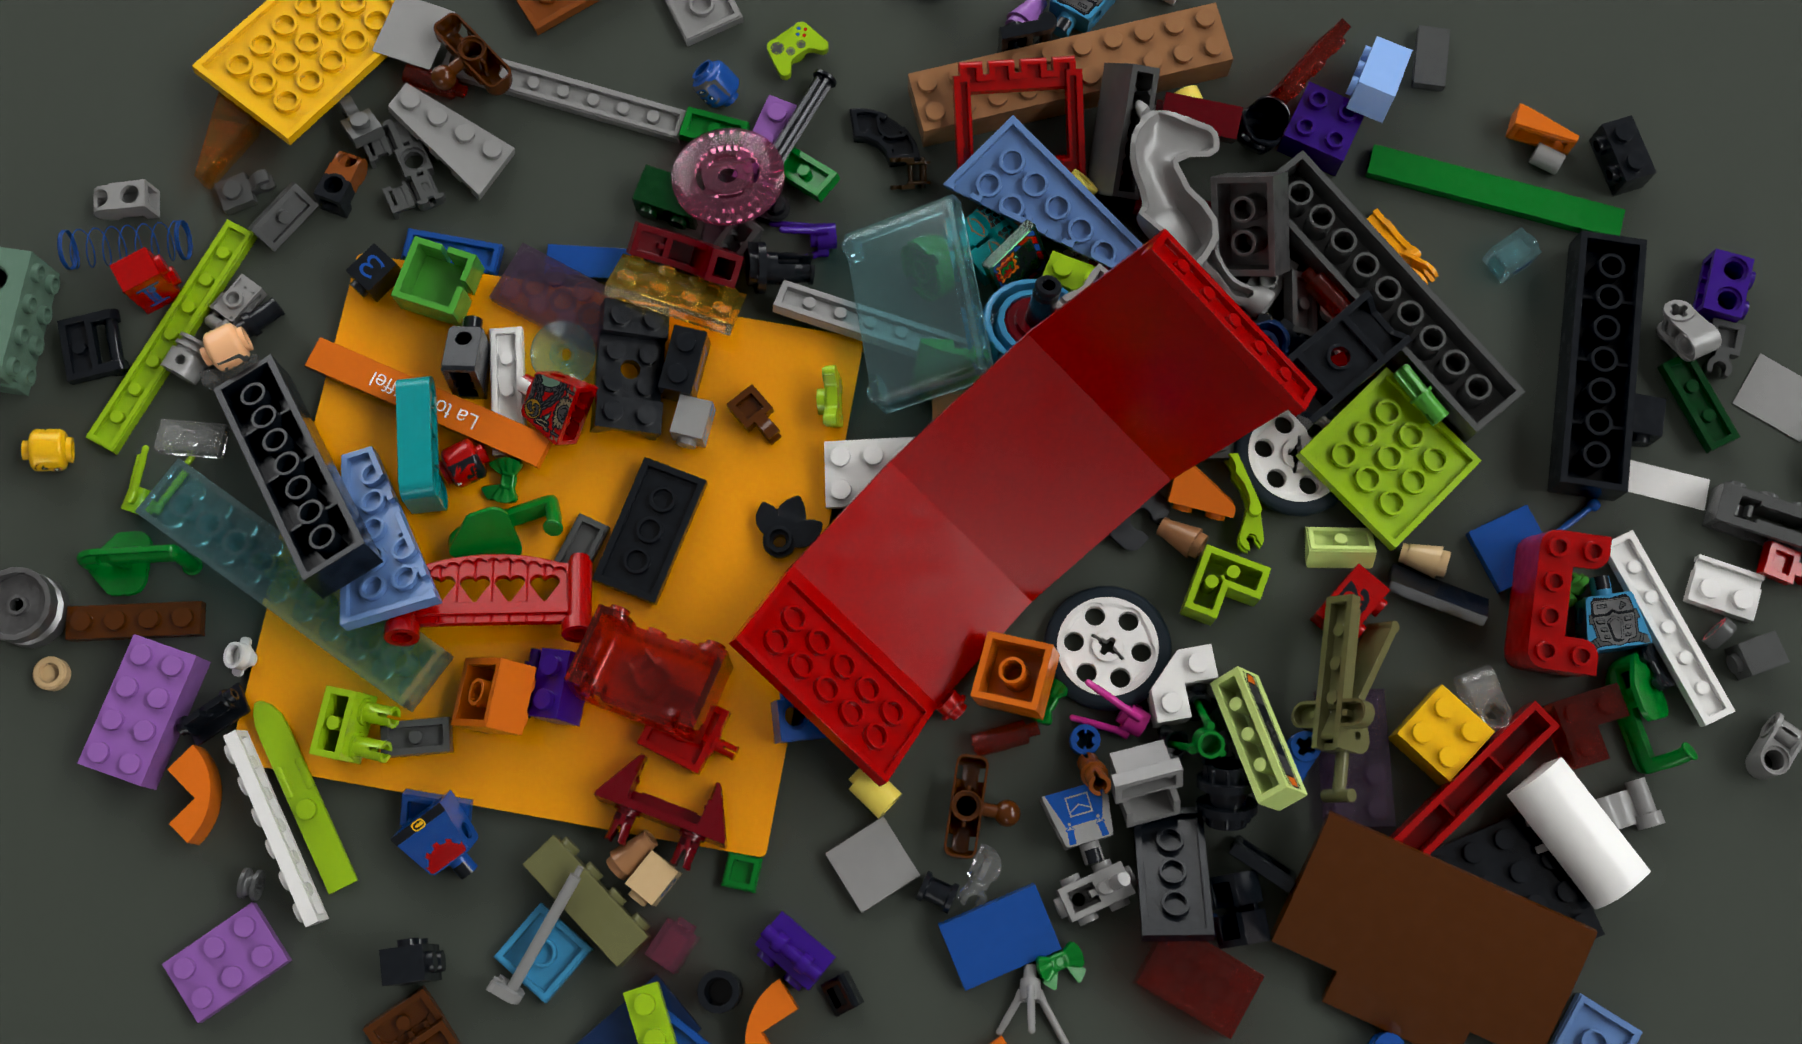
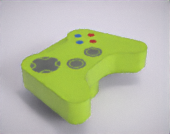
M797 22L767 44L768 55L782 80L791 78L792 65L802 61L806 54L825 55L829 51L828 42L805 22Z
M836 365L824 366L822 368L824 388L817 389L816 393L818 414L823 415V425L831 428L842 427V380Z

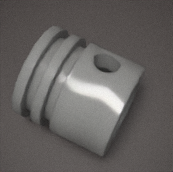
M181 331L179 335L182 338L175 340L177 345H172L160 365L175 376L196 386L208 368L199 351L204 345L201 340Z

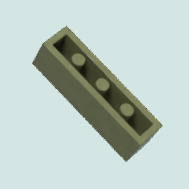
M553 835L522 865L554 899L557 898L570 873H574L578 865L584 868L580 875L581 880L564 910L617 967H623L653 938L647 932L651 927L650 924L638 912L632 915L623 906L627 900L614 886L610 890L607 889L600 881L604 875L592 862L589 861L585 865L577 856L580 849L570 838L566 836L561 839Z

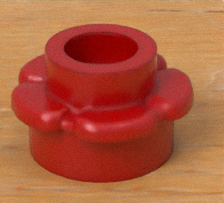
M954 689L941 701L936 710L943 715L941 718L943 721L949 719V717L955 721L964 713L967 705L964 703L966 695H960Z

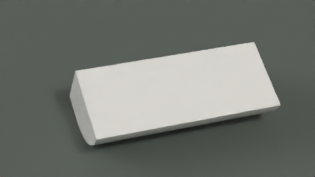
M1562 757L1543 763L1507 794L1514 806L1595 910L1607 906L1627 894L1651 872Z

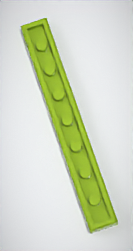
M228 219L226 220L85 436L87 439L118 455L170 374L169 371L160 365L172 345H177L175 340L182 338L179 335L181 331L195 336L206 316L211 311L209 306L226 288L258 237L244 227Z

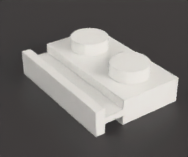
M1702 554L1695 556L1694 568L1690 572L1683 602L1745 623L1753 622L1762 591L1760 590L1761 584L1765 580V576Z

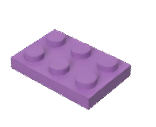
M251 902L162 965L197 1023H203L287 965L292 959L258 904Z

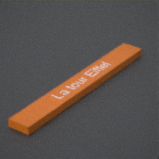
M322 337L317 341L305 364L309 370L395 407L396 380L414 378ZM435 387L438 426L540 469L553 444L541 432Z

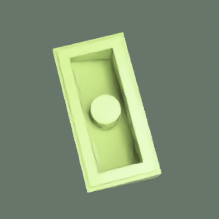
M1305 527V561L1308 568H1354L1357 564L1362 565L1365 569L1373 567L1377 551L1373 533L1368 528Z

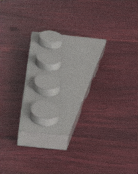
M405 83L388 105L389 113L417 140L420 139L429 148V152L437 160L440 159L451 170V174L460 183L463 182L479 201L515 155L514 147L408 83Z

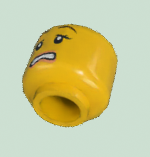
M34 429L31 431L28 440H22V460H29V464L34 471H64L69 463H74L75 460L74 438L68 437L63 429Z

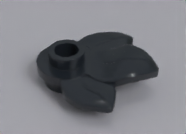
M794 496L786 500L778 509L762 502L756 514L757 527L764 534V549L774 558H785L795 548L809 547L818 538L823 527L820 521L806 520V510L800 496ZM777 537L786 539V544L783 547H776L773 544Z

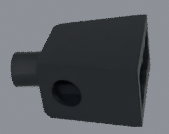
M473 315L463 317L462 326H452L449 328L441 371L452 394L463 399H487L490 373V344L482 328L483 320Z

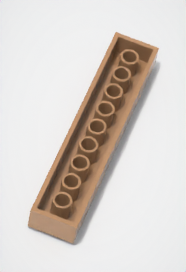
M1215 2L961 61H982L983 74H987V61L1014 59L1015 72H1019V59L1046 57L1047 70H1051V57L1075 56L1076 69L1082 68L1085 110L1098 107L1104 63H1131L1160 68L1156 92L1158 93L1226 77L1231 68L1233 56ZM959 62L908 74V93L923 147L955 140L952 76H958ZM1065 89L971 95L973 136L998 130L1012 115L1022 124L1066 114Z

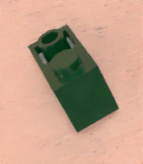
M646 164L632 196L636 211L641 216L650 220H655L656 217L666 220L668 224L680 230H685L686 227L696 230L698 223L695 213L677 175Z

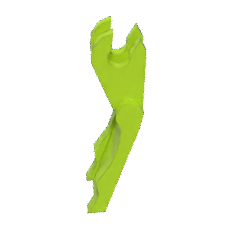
M1229 453L1228 456L1230 458L1225 460L1224 463L1231 473L1230 481L1239 491L1245 507L1236 543L1237 548L1242 553L1248 554L1250 546L1247 538L1253 540L1258 550L1264 542L1261 518L1262 507L1239 454Z

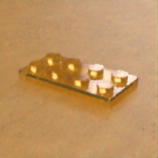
M622 254L605 284L603 295L728 336L733 331L747 294L738 292L737 289L720 286L703 280L698 276H690L678 272L670 266H659L647 262L641 257Z

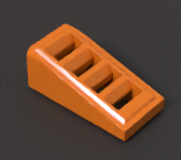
M1521 103L1510 118L1505 136L1508 139L1535 147L1540 142L1565 155H1568L1579 139V135Z

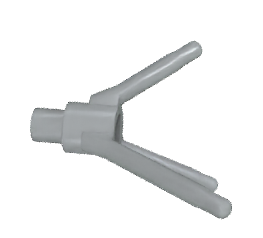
M1024 965L1023 978L1020 979V989L1017 990L1013 1002L996 1030V1034L998 1036L1003 1034L1021 1003H1027L1028 1032L1034 1034L1036 1024L1035 1003H1039L1060 1043L1070 1044L1041 989V979L1037 978L1036 965Z

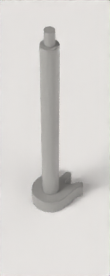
M578 865L574 873H570L511 979L509 980L502 974L499 977L494 976L486 988L488 992L510 1004L518 1005L521 1002L525 992L520 986L581 880L580 875L584 869L582 866Z

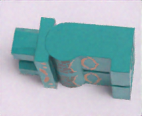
M980 205L960 223H954L945 230V239L961 251L963 262L966 261V266L986 286L995 278L993 273L994 266L1031 230ZM1029 239L1022 247H1026L1027 250L1033 246L1031 240Z

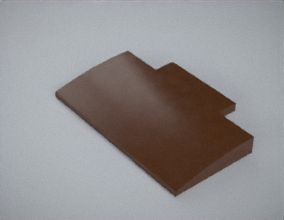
M1329 810L1298 874L1296 883L1292 887L1271 930V942L1334 970L1322 994V1002L1387 1032L1394 1033L1411 1043L1464 1044L1471 1032L1495 1044H1547L1572 993L1598 932L1588 925Z

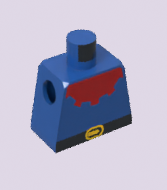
M451 790L405 823L391 838V841L430 875L434 876L450 865L462 880L478 867L467 853L478 840V833Z

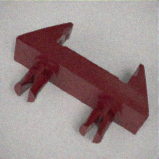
M641 753L594 793L599 801L612 805L617 810L604 839L610 842L613 841L620 829L617 843L625 847L635 819L643 817L679 831L678 833L681 836L669 864L676 867L686 852L683 863L685 871H690L700 842L704 843L706 841L721 848H727L722 787L718 782H716L707 804L704 805L702 816H699L694 811L647 793L635 791L640 783L643 767L647 762L646 755Z

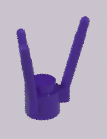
M769 222L771 227H780V233L809 234L810 246L817 247V250L812 252L813 259L828 257L829 249H837L835 223Z

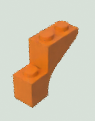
M1196 465L1171 480L1167 500L1173 503V509L1192 513L1193 508L1206 511V517L1218 521H1224L1225 516L1234 518L1236 508L1232 499Z

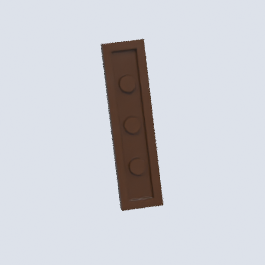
M203 601L67 606L65 640L70 642L132 639L134 634L147 639L205 636L206 603Z

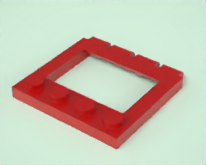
M1075 56L1051 57V70H1047L1046 57L1019 59V72H1015L1014 59L987 61V74H983L982 61L958 63V76H952L957 170L974 154L971 95L1065 89L1067 155L1054 156L1070 172L1077 169L1086 176L1082 68L1076 69Z

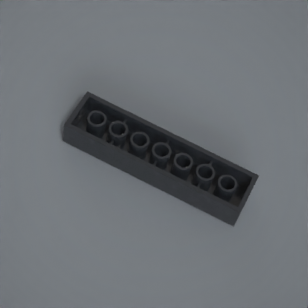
M1581 230L1568 246L1548 492L1615 501L1628 492L1647 240Z
M270 354L215 387L213 390L302 580L322 599H325L383 563L291 376Z

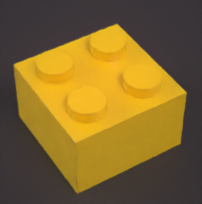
M1441 684L1432 689L1387 739L1440 786L1450 782L1495 731Z

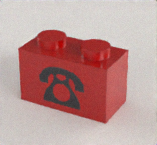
M1357 564L1329 597L1355 594L1361 597L1359 638L1367 628L1363 624L1370 614L1376 617L1388 604L1384 597L1391 589L1362 565ZM1326 601L1310 618L1322 630L1324 627Z

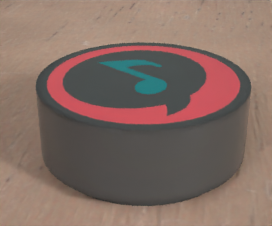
M1725 617L1706 633L1702 642L1710 649H1716L1733 635L1737 625L1728 617Z

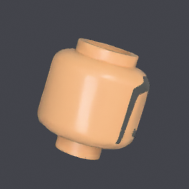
M226 323L206 332L203 336L204 347L199 349L208 367L214 365L218 370L227 372L250 360V351L254 350V347L242 326L237 328L234 324Z

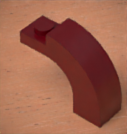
M635 221L626 251L630 255L675 267L694 274L703 280L734 289L744 259L743 256L711 243Z

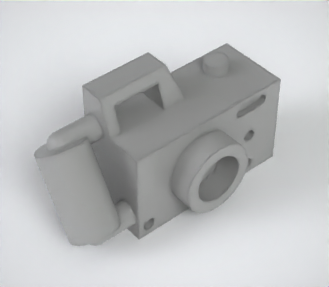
M241 274L225 293L221 292L209 306L214 312L206 316L205 325L215 329L226 323L235 324L242 319V314L245 312L249 314L254 311L267 296V293L262 287L244 274Z

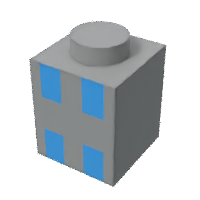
M680 394L670 427V434L677 445L687 449H695L696 446L706 448L716 413L713 402Z

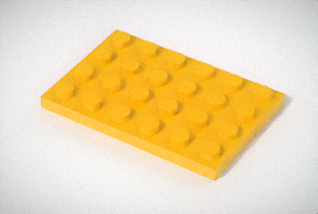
M266 0L192 65L193 71L287 144L292 145L388 57L374 52L372 49L395 0Z

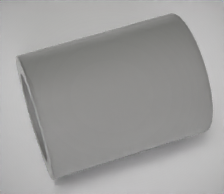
M1539 142L1528 163L1555 175L1566 155Z

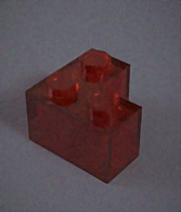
M1618 683L1542 706L1560 725L1550 737L1558 758L1562 757L1572 770L1610 759L1598 726L1630 716Z

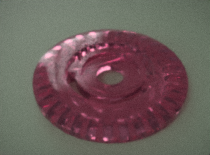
M721 128L695 138L680 152L675 160L671 174L673 192L680 206L697 220L721 226L742 224L765 213L778 199L785 180L784 164L776 147L762 135L742 128ZM757 162L759 166V176L755 183L753 182L754 171L752 163ZM734 169L738 173L734 181L725 183L719 180L718 176L722 170ZM698 171H701L702 181L705 187L703 191L698 186L696 181V174Z

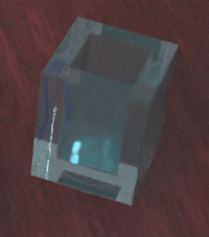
M1521 227L1491 247L1482 260L1500 283L1503 284L1531 265L1542 251L1535 237L1528 234Z

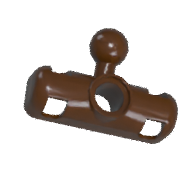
M449 13L434 24L436 38L445 45L449 53L455 58L448 65H438L431 72V81L436 88L440 90L451 89L456 83V75L463 70L480 85H484L490 95L499 96L508 91L513 81L511 69L460 15ZM461 24H463L468 32V36L464 38L458 33ZM472 55H479L475 58H469ZM502 66L508 72L504 78L499 76Z
M962 754L957 758L944 841V851L947 856L959 859H971L974 857L977 851L982 816L995 818L1004 827H1011L1020 819V808L1012 800H1002L998 804L984 802L989 763L985 757ZM958 765L963 766L961 779L957 778ZM980 769H986L984 782H978ZM960 799H971L976 805V811L970 816L961 815L956 809V804ZM948 833L953 834L951 848L947 847ZM970 837H976L974 851L968 850Z

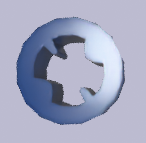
M1088 724L1077 726L1069 737L1071 750L1079 756L1084 754V757L1087 756L1086 752L1095 753L1101 742L1098 730ZM1083 731V735L1089 732L1093 736L1090 741L1093 747L1090 749H1086V746L1083 749L1078 747L1079 737L1076 734Z

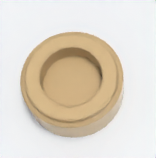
M54 656L42 658L34 666L32 673L33 681L39 688L47 691L61 690L70 681L71 668L63 659Z

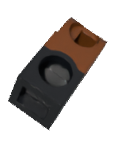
M339 151L335 155L313 193L322 210L348 218L352 210L350 203L367 174L368 162L366 159L345 151Z

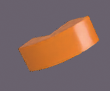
M191 745L167 770L194 799L169 825L187 843L200 845L209 835L218 818L222 802V783L216 763L208 751L203 747Z
M782 978L772 983L755 1003L747 1023L745 1044H771L764 1031L800 1009Z

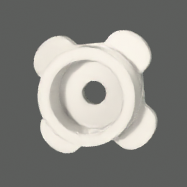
M242 637L240 642L229 643L224 650V664L232 669L234 676L241 677L247 668L255 666L258 656L254 649H252V639L249 637Z

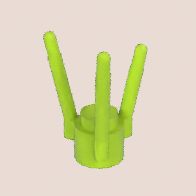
M144 445L141 454L136 456L129 488L121 509L147 518L150 510L158 513L162 501L194 461V455L187 457L157 497L153 499L151 498L154 493L153 491L139 487L149 451V446Z

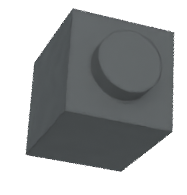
M1775 630L1724 649L1727 655V666L1736 675L1738 681L1790 662Z

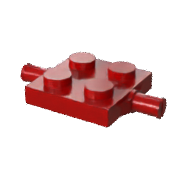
M671 682L668 683L662 696L654 704L638 696H635L632 701L643 706V708L632 702L630 703V710L632 709L646 716L645 728L637 744L700 775L707 759L715 751L731 760L736 755L724 748L738 753V746L721 739L723 729L731 715L730 711Z

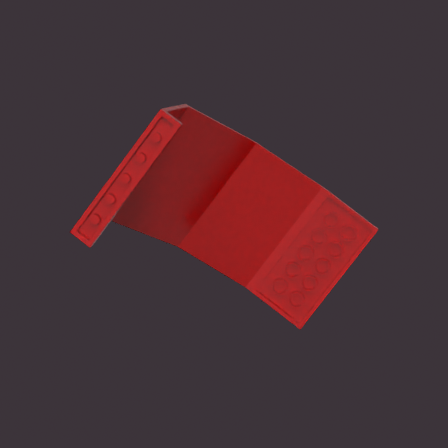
M1163 229L1028 331L898 452L779 578L729 642V645L880 787L889 781L937 706L980 660L988 631L1003 634L1033 600L1172 479L1283 412L1289 410L1296 417L1306 411L1317 388L1166 229Z

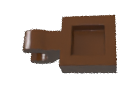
M753 384L726 404L730 412L748 432L757 427L771 445L782 437L779 434L780 430L768 418L774 412L773 407Z

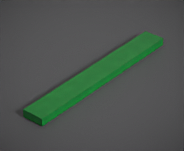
M1374 144L1371 149L1365 177L1577 233L1583 230L1620 236L1626 210Z

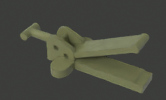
M1355 594L1326 598L1316 700L1299 702L1294 707L1291 715L1292 723L1296 728L1313 731L1312 749L1335 755L1332 789H1323L1320 794L1321 800L1324 803H1349L1356 800V791L1353 788L1346 789L1350 753L1363 754L1369 748L1368 726L1374 720L1375 708L1373 704L1365 699L1390 645L1400 629L1397 621L1368 623L1358 644L1361 597Z

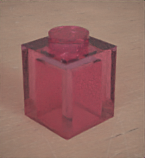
M679 916L677 921L667 918L644 954L673 974H678L701 937L694 933L697 927L683 917Z

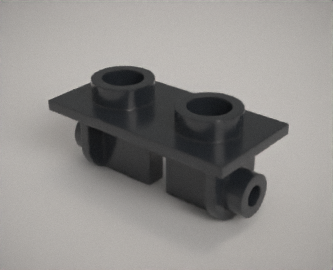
M238 682L229 689L221 690L217 697L189 716L181 717L176 725L177 731L183 736L191 735L194 744L200 746L251 712L241 684Z

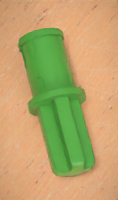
M1405 364L1394 372L1393 377L1411 398L1410 404L1414 403L1432 426L1449 414L1448 410L1432 393L1431 385L1427 387L1410 365Z

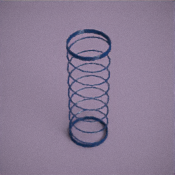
M184 220L173 221L169 228L163 224L168 230L167 249L171 261L175 260V246L182 260H189L192 256L193 243L188 224ZM157 222L153 229L146 223H141L137 230L130 225H124L120 232L114 226H109L104 233L97 227H93L88 234L82 229H76L73 234L69 230H61L57 238V250L60 261L67 270L79 268V251L73 235L77 230H81L87 235V261L90 267L94 268L96 256L89 234L93 229H98L103 234V259L109 267L112 263V255L105 233L109 228H115L118 231L119 257L122 259L120 237L124 243L126 256H128L126 244L121 234L125 226H130L135 231V251H137L136 237H138L140 246L143 248L137 233L141 225L148 226L152 231L151 252L153 253L152 237L154 236L158 254H160L158 242L153 231L157 224L163 223ZM174 222H176V223H175V227H174V241H173L172 235H171V233H170L169 230H170L171 225H172ZM180 225L187 236V257L184 256L180 246ZM64 232L70 238L71 268L67 265L62 250ZM169 235L174 249L173 260L169 251ZM104 237L110 252L109 265L104 255ZM88 238L94 253L93 266H91L88 258ZM71 244L73 249V261L71 255Z

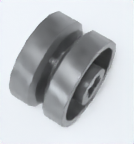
M10 567L1 570L0 640L10 642L19 647L37 648L51 643L61 635L66 627L67 606H71L68 594L58 582L28 568Z

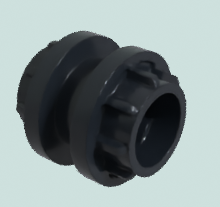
M1230 757L1214 758L1209 760L1207 765L1203 766V771L1197 774L1196 785L1206 794L1197 798L1196 811L1202 816L1206 825L1221 831H1236L1247 827V823H1250L1251 818L1258 813V803L1253 797L1248 796V794L1253 793L1241 760Z

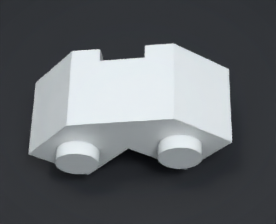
M1211 644L1178 649L1171 657L1150 689L1149 697L1147 698L1153 728L1162 725L1185 723L1192 718L1186 688L1193 687L1196 683L1210 684V682L1218 678Z

